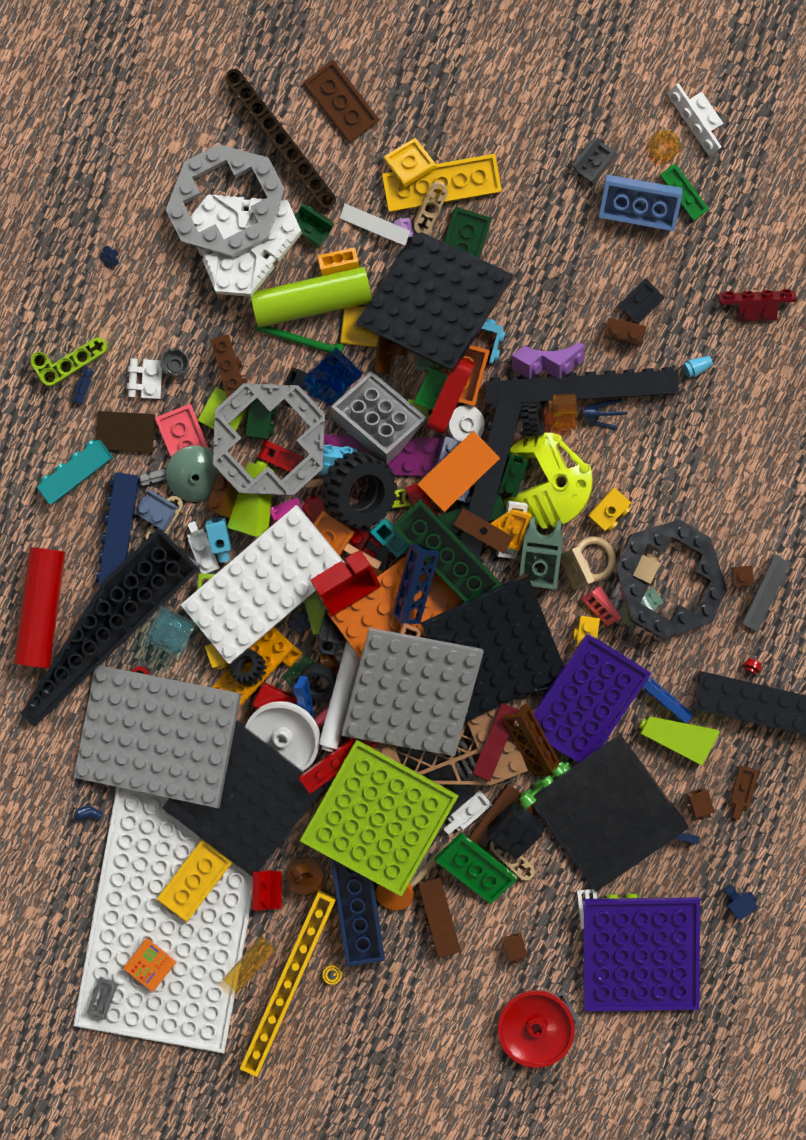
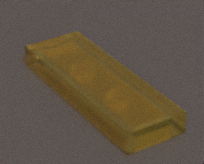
M260 936L223 980L238 993L276 948Z

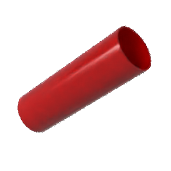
M29 547L14 664L49 668L51 665L65 551Z

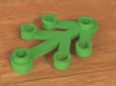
M560 762L557 768L552 771L553 775L547 776L543 780L542 778L538 779L532 784L535 789L531 790L528 788L521 794L519 804L524 810L536 801L534 795L538 791L551 784L554 777H559L570 769L568 762L565 764Z

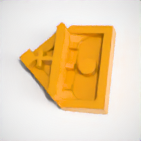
M512 509L490 524L513 536L514 538L508 548L519 551L531 518V513Z

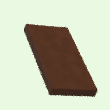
M331 60L303 82L349 144L380 121L334 60Z

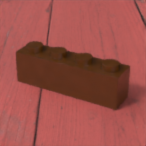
M441 876L418 882L419 887H416L418 898L423 899L424 905L421 906L423 917H428L429 924H426L428 935H432L434 942L431 943L433 953H437L438 958L461 952Z

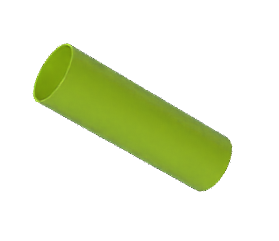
M365 266L258 290L251 297L258 328L367 304L373 301Z

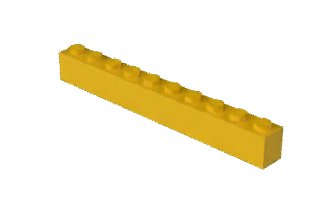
M320 890L317 892L243 1059L240 1070L256 1077L258 1076L336 897Z

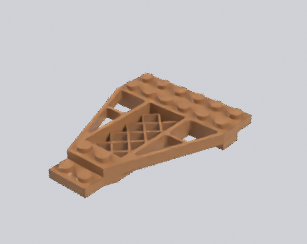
M500 706L464 723L460 739L463 737L472 742L468 751L457 747V750L465 754L453 758V756L448 758L440 753L430 752L436 755L433 764L430 765L422 761L426 751H423L419 760L409 755L412 748L405 754L397 750L398 746L394 747V745L380 743L374 747L377 751L399 763L401 762L397 753L405 756L403 765H405L408 758L418 762L415 769L416 772L420 763L430 767L417 772L421 775L450 765L457 781H434L439 785L492 786L528 771L523 757L510 734L490 782L461 781L455 763L476 754L480 756ZM466 726L472 738L463 735ZM473 744H475L476 750L471 751ZM438 756L445 760H448L438 765H435Z

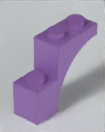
M578 342L569 348L558 351H540L524 345L512 355V370L528 379L539 374L541 370L561 379L584 361L585 345Z

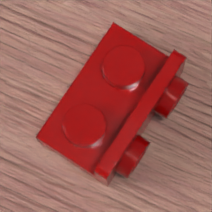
M276 870L254 871L252 910L281 909L282 872Z

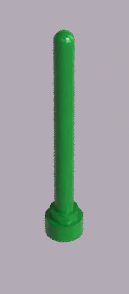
M257 324L254 326L256 331L329 352V355H332V358L340 360L344 350V345L339 343L329 345L269 326L258 328Z

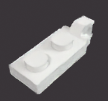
M195 521L189 523L188 527L191 534L187 535L196 561L200 564L201 573L207 574L219 569L220 566L215 554H212L209 539L204 529L199 530Z
M480 790L477 791L475 795L447 818L450 822L443 828L444 831L449 835L455 829L458 832L462 829L464 830L491 807L492 804Z

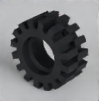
M541 402L523 403L521 422L523 423L524 433L527 437L544 435L545 414Z
M248 649L233 663L229 664L231 667L229 672L237 682L244 686H252V683L256 685L258 684L257 679L261 681L263 679L261 675L266 674L263 670L267 669L266 661L256 651ZM252 661V669L244 674L242 672L244 665Z

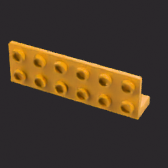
M275 627L249 648L256 651L266 661L267 669H263L266 674L261 675L263 678L261 681L257 679L258 684L252 683V686H244L231 676L228 669L212 686V688L241 693L239 707L282 661L291 667L303 654ZM250 661L244 665L242 670L244 674L252 669L253 662Z

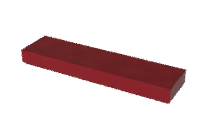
M505 703L501 704L473 770V775L489 782L491 781L510 735L502 717L507 714H517L519 709Z

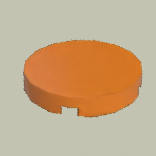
M409 883L401 897L378 884L375 894L379 903L391 910H403L412 903L414 890H412V886Z

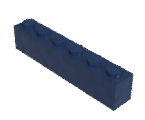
M115 472V476L111 477L110 487H113L112 495L108 496L107 506H110L109 514L105 515L104 525H107L106 533H103L101 544H104V550L99 554L98 563H101V569L96 573V582H98L99 587L128 558L140 479L138 475Z

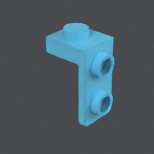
M487 319L481 330L497 334L489 364L492 365L493 361H498L500 350H497L499 342L503 343L505 332L502 331L503 326L496 325V321Z

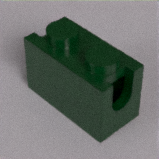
M258 399L253 401L248 411L246 437L269 440L270 435H274L275 424H271L272 416L276 417L277 407L269 412Z
M509 451L498 493L503 494V491L511 493L512 497H517L528 464L526 455Z

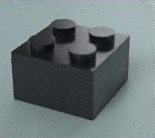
M514 801L489 824L488 839L517 859L543 836V822Z

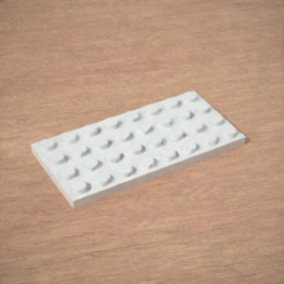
M296 505L185 600L181 606L228 664H231L315 592L310 581L312 578L329 569L334 564L344 561L300 507Z

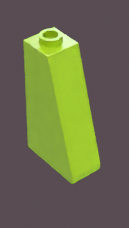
M256 461V464L248 462L245 471L255 479L267 468V464ZM238 492L227 528L259 538L269 529L272 494Z
M648 716L647 719L643 718L638 727L641 729L639 733L702 766L720 731L713 728Z

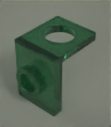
M306 654L291 666L282 678L293 689L303 670L315 663ZM289 676L295 680V683L290 680Z

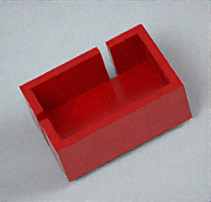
M361 550L345 558V562L340 561L310 580L320 601L331 617L381 587L371 564Z

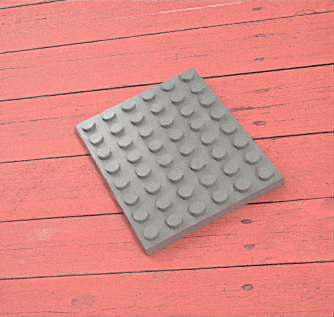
M99 665L94 670L74 778L220 808L241 693Z

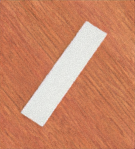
M347 204L344 205L340 215V219L402 245H406L410 230Z

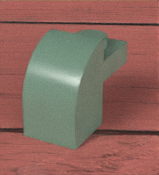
M654 587L645 592L641 604L653 611L664 603ZM626 605L617 611L627 627L634 624L629 621Z

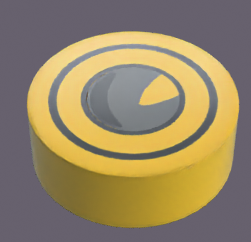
M328 965L325 967L323 979L326 983L334 985L341 980L342 971L338 966Z

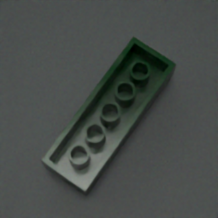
M421 499L392 525V528L409 545L417 544L423 550H437L439 552L435 572L464 602L502 584ZM425 556L424 560L427 564L431 561L432 556Z

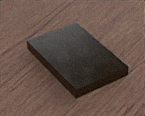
M98 411L96 440H101L108 450L153 453L156 415Z

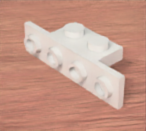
M678 83L667 92V95L710 157L722 147L712 131L724 123L703 92L689 99Z

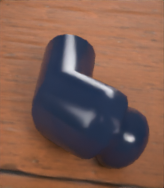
M87 805L75 811L74 819L82 822L83 819L92 817L100 821L103 812Z

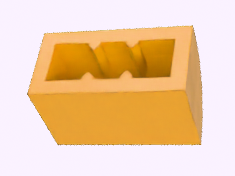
M355 247L318 255L322 276L359 268Z

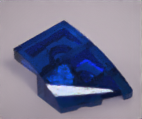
M336 347L307 372L301 389L309 392L310 396L319 398L331 405L341 398L347 388L360 379L363 374Z

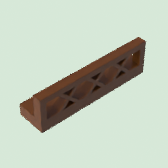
M529 704L522 705L517 714L504 715L502 720L533 777L553 775L552 771L557 768L560 762ZM516 720L520 727L512 724L511 721ZM518 734L526 737L528 742L521 739ZM526 748L534 752L535 756L528 753ZM534 763L538 764V765L541 766L543 769H538V770H537V768H536V766H535Z
M507 783L468 838L484 849L490 841L488 839L489 824L513 801H518L522 793Z

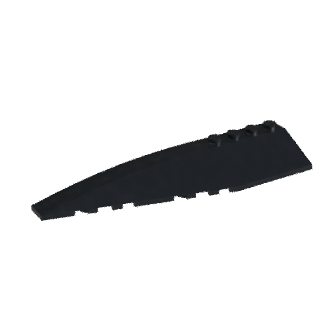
M158 528L102 582L22 710L21 715L35 727L200 569V564L162 529Z

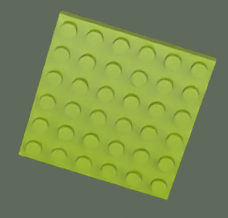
M356 739L300 838V842L402 897L456 802L458 795Z

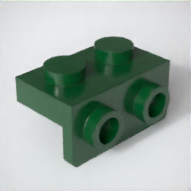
M305 204L300 206L295 215L302 232L300 237L319 249L331 233L334 223Z

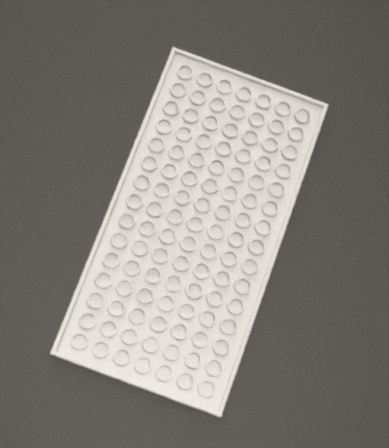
M117 787L73 1026L225 1053L252 904L253 877L235 863H232L189 921L185 922L156 899L202 838L162 809L169 798ZM146 938H149L177 961L154 992L123 969ZM100 976L113 982H118L105 1020L87 1013ZM102 982L92 1011L96 1012L106 983ZM109 985L107 994L105 996L104 1002L99 1012L100 1014H103L106 1003L108 1001L109 995L113 987L111 985Z

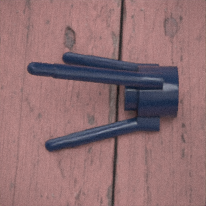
M622 399L589 404V407H584V422H589V425L617 430V426L595 420H599V416L627 415V411L599 412V409L595 408L622 402Z

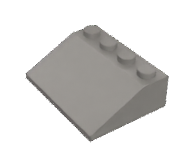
M372 371L331 406V418L378 459L385 462V464H388L403 450L427 420V417Z

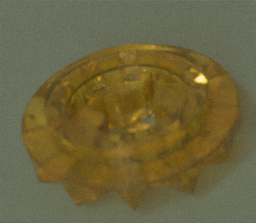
M661 130L652 136L649 148L651 154L657 160L667 161L673 159L678 154L680 141L672 131ZM664 138L666 144L673 145L667 147L666 153H664L662 147H657L662 144Z

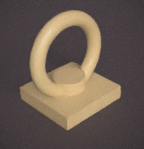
M591 536L581 540L575 548L562 553L560 563L573 590L592 582L607 579L614 571L616 555L612 546L606 540ZM597 544L608 555V566L600 574H592L590 572L589 564L582 555V551L587 545Z

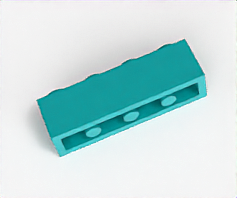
M92 439L84 445L86 449L80 453L77 451L69 457L70 461L68 463L59 464L54 469L55 473L51 476L47 474L39 480L40 484L37 488L50 505L57 503L114 459L101 440L94 441Z

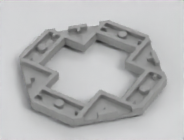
M218 144L184 161L166 212L184 245L196 246L205 251L217 252L227 257L235 258L268 241L271 227L275 223L280 203L284 199L286 191L268 157ZM228 163L235 178L253 170L267 198L250 206L258 221L257 223L223 239L216 224L198 232L185 204L201 196L194 182L195 179Z
M243 383L215 409L213 465L239 493L295 495L323 469L325 414L297 385ZM256 399L269 412L285 400L310 427L296 440L309 455L282 480L269 467L253 479L228 452L242 439L229 423Z

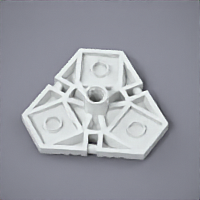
M207 195L191 215V218L198 232L216 224L223 239H226L258 222L250 206L264 199L251 198L250 200H245L244 197ZM282 200L275 223L271 227L268 241L235 258H230L217 252L210 254L209 251L197 248L200 255H203L202 261L217 294L252 297L274 269L273 263L276 260L280 262L302 232L288 200ZM244 207H249V211H244ZM266 253L270 255L267 259L264 258Z

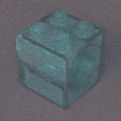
M161 606L145 641L181 658L197 628V623L173 609Z

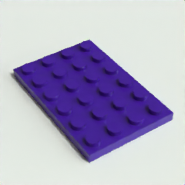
M586 633L533 713L550 745L575 761L580 762L604 744L650 677L651 672L599 639Z

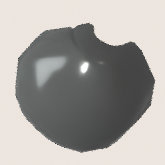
M168 348L161 355L160 366L166 375L180 377L187 372L189 359L187 354L179 348Z

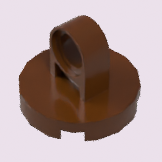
M303 857L290 865L286 880L294 893L311 896L321 889L325 873L319 862L312 858Z

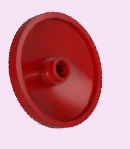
M529 990L516 995L504 1006L499 1017L498 1037L503 1050L515 1062L526 1067L542 1068L558 1062L567 1054L574 1040L575 1025L569 1007L558 996L547 991Z

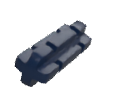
M87 367L82 368V377H79L75 389L76 394L72 398V402L80 405L83 404V395H86L91 380L89 378H92L93 370Z

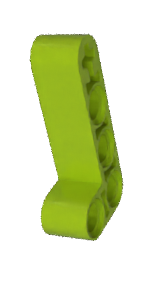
M94 338L54 364L42 352L34 353L31 356L30 362L41 381L45 385L53 387L82 370L83 367L104 356L108 352L109 346L104 339ZM98 342L100 344H104L102 346V351H99L98 349L93 351V353L95 354V356L93 357L91 352L87 350L89 347L91 350H94L97 347L96 343ZM82 352H86L88 355L85 362H80L78 359L79 354ZM43 356L45 363L42 366H37L36 359ZM66 362L71 363V370L69 372H63L62 366ZM53 372L55 379L53 382L48 383L46 375Z

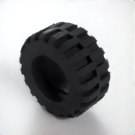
M357 451L352 452V454H344L342 459L337 458L334 461L335 464L333 466L330 465L327 469L328 473L323 477L324 484L321 485V492H323L321 500L325 503L324 508L329 512V515L341 523L355 529L369 528L371 524H378L379 520L386 517L387 511H391L393 507L392 502L396 499L395 491L397 490V483L394 482L396 481L395 475L392 473L389 465L368 453ZM367 475L369 484L365 496L358 503L350 505L349 493L352 485L357 479Z

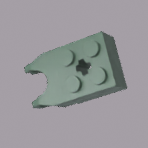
M531 517L530 525L524 536L519 576L526 573L534 587L557 589L563 544L561 520H557V525L551 534L542 535L536 529L535 517ZM542 563L545 566H542V568H538L537 564Z

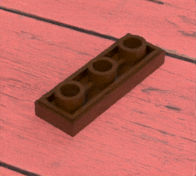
M464 508L454 523V526L503 554L514 538ZM482 527H485L487 529V533L485 535H482L480 533V529Z

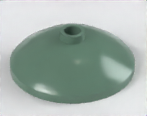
M191 445L179 449L172 455L166 467V480L170 490L177 497L189 502L204 501L210 497L217 474L220 473L213 465L214 452L203 446ZM194 474L199 476L197 480L192 479Z

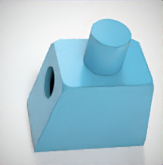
M222 516L206 520L205 526L212 554L217 553L219 563L229 561L228 551L231 550L232 545L226 517ZM217 540H223L224 543L218 544Z

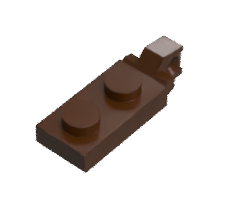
M739 765L729 807L733 808L731 818L740 820L742 811L747 812L759 770Z

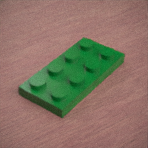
M462 832L435 856V862L490 904L517 881V876Z

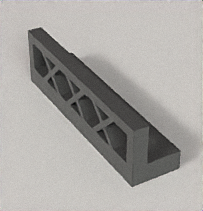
M776 554L772 555L740 624L757 632L791 563Z

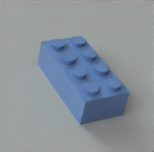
M606 174L599 218L675 231L682 199V188Z

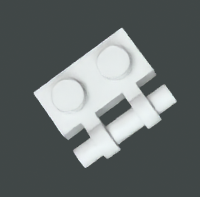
M130 358V366H128L129 383H127L126 388L128 389V397H136V390H141V398L161 399L163 371L160 366V360L143 359V367H138V359ZM137 373H143L142 384H136Z

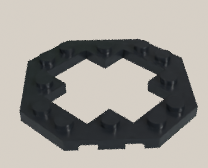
M680 519L630 534L613 568L615 576L619 580V589L623 602L627 606L629 621L660 639L711 624L727 591L712 539ZM670 539H673L700 555L693 573L708 582L694 613L681 605H677L671 619L668 620L641 604L648 586L632 576L647 546L659 553H664Z

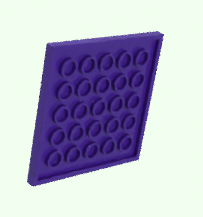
M699 897L583 899L584 1012L699 1010Z

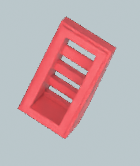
M601 586L581 598L606 626L621 619V616Z

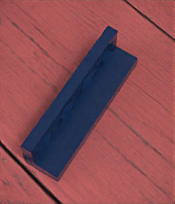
M410 544L391 614L399 623H421L439 557L437 550H423L417 544ZM425 556H432L431 561L424 565ZM426 573V579L419 583V577ZM421 590V597L414 601L415 594ZM416 608L415 618H409L410 612Z

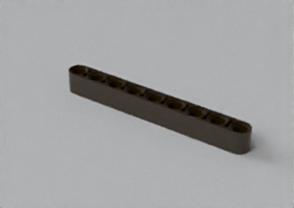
M238 69L229 70L226 73V82L320 207L326 211L332 210L336 206L334 193L244 75ZM238 75L240 80L237 83H231L230 77ZM245 90H249L252 93L247 99L241 97L242 92ZM257 105L263 107V111L259 114L253 112V108ZM266 121H273L275 123L274 127L266 129L264 127ZM278 136H285L287 140L284 144H278L276 138ZM290 151L298 153V157L294 160L289 159L287 155ZM302 166H307L310 171L308 174L302 175L299 173V169ZM314 181H318L321 183V188L313 190L311 184ZM326 196L333 199L332 204L324 205L322 203L323 198Z

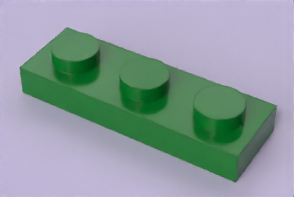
M676 163L659 175L666 185L682 188L681 206L692 221H695L709 210Z

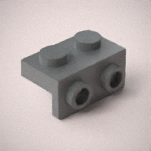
M595 136L586 144L583 152L575 158L572 167L580 176L595 184L618 154Z

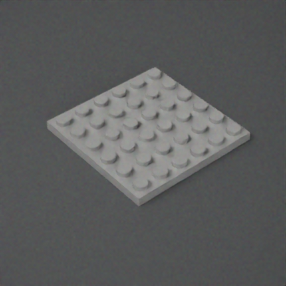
M368 628L342 728V736L455 756L484 653L483 649Z

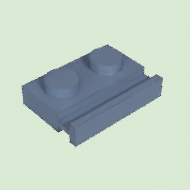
M147 489L148 493L145 497L143 496L134 513L166 531L175 516L176 509L178 510L179 507Z

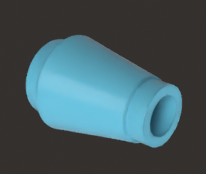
M710 356L690 359L683 364V369L688 378H695L712 367L713 362Z

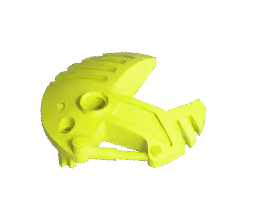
M544 433V435H540L538 438L532 436L529 437L528 441H526V438H523L510 448L511 452L526 455L528 458H537L548 478V481L519 492L517 497L510 496L503 499L506 508L508 501L527 503V513H531V517H535L536 528L537 525H540L543 529H548V525H552L555 528L557 520H561L563 525L570 522L584 509L592 491L593 476L590 465L584 463L575 452L571 451L562 441L561 435L554 433ZM558 445L570 455V458L578 466L567 468ZM565 477L566 485L559 487V479Z

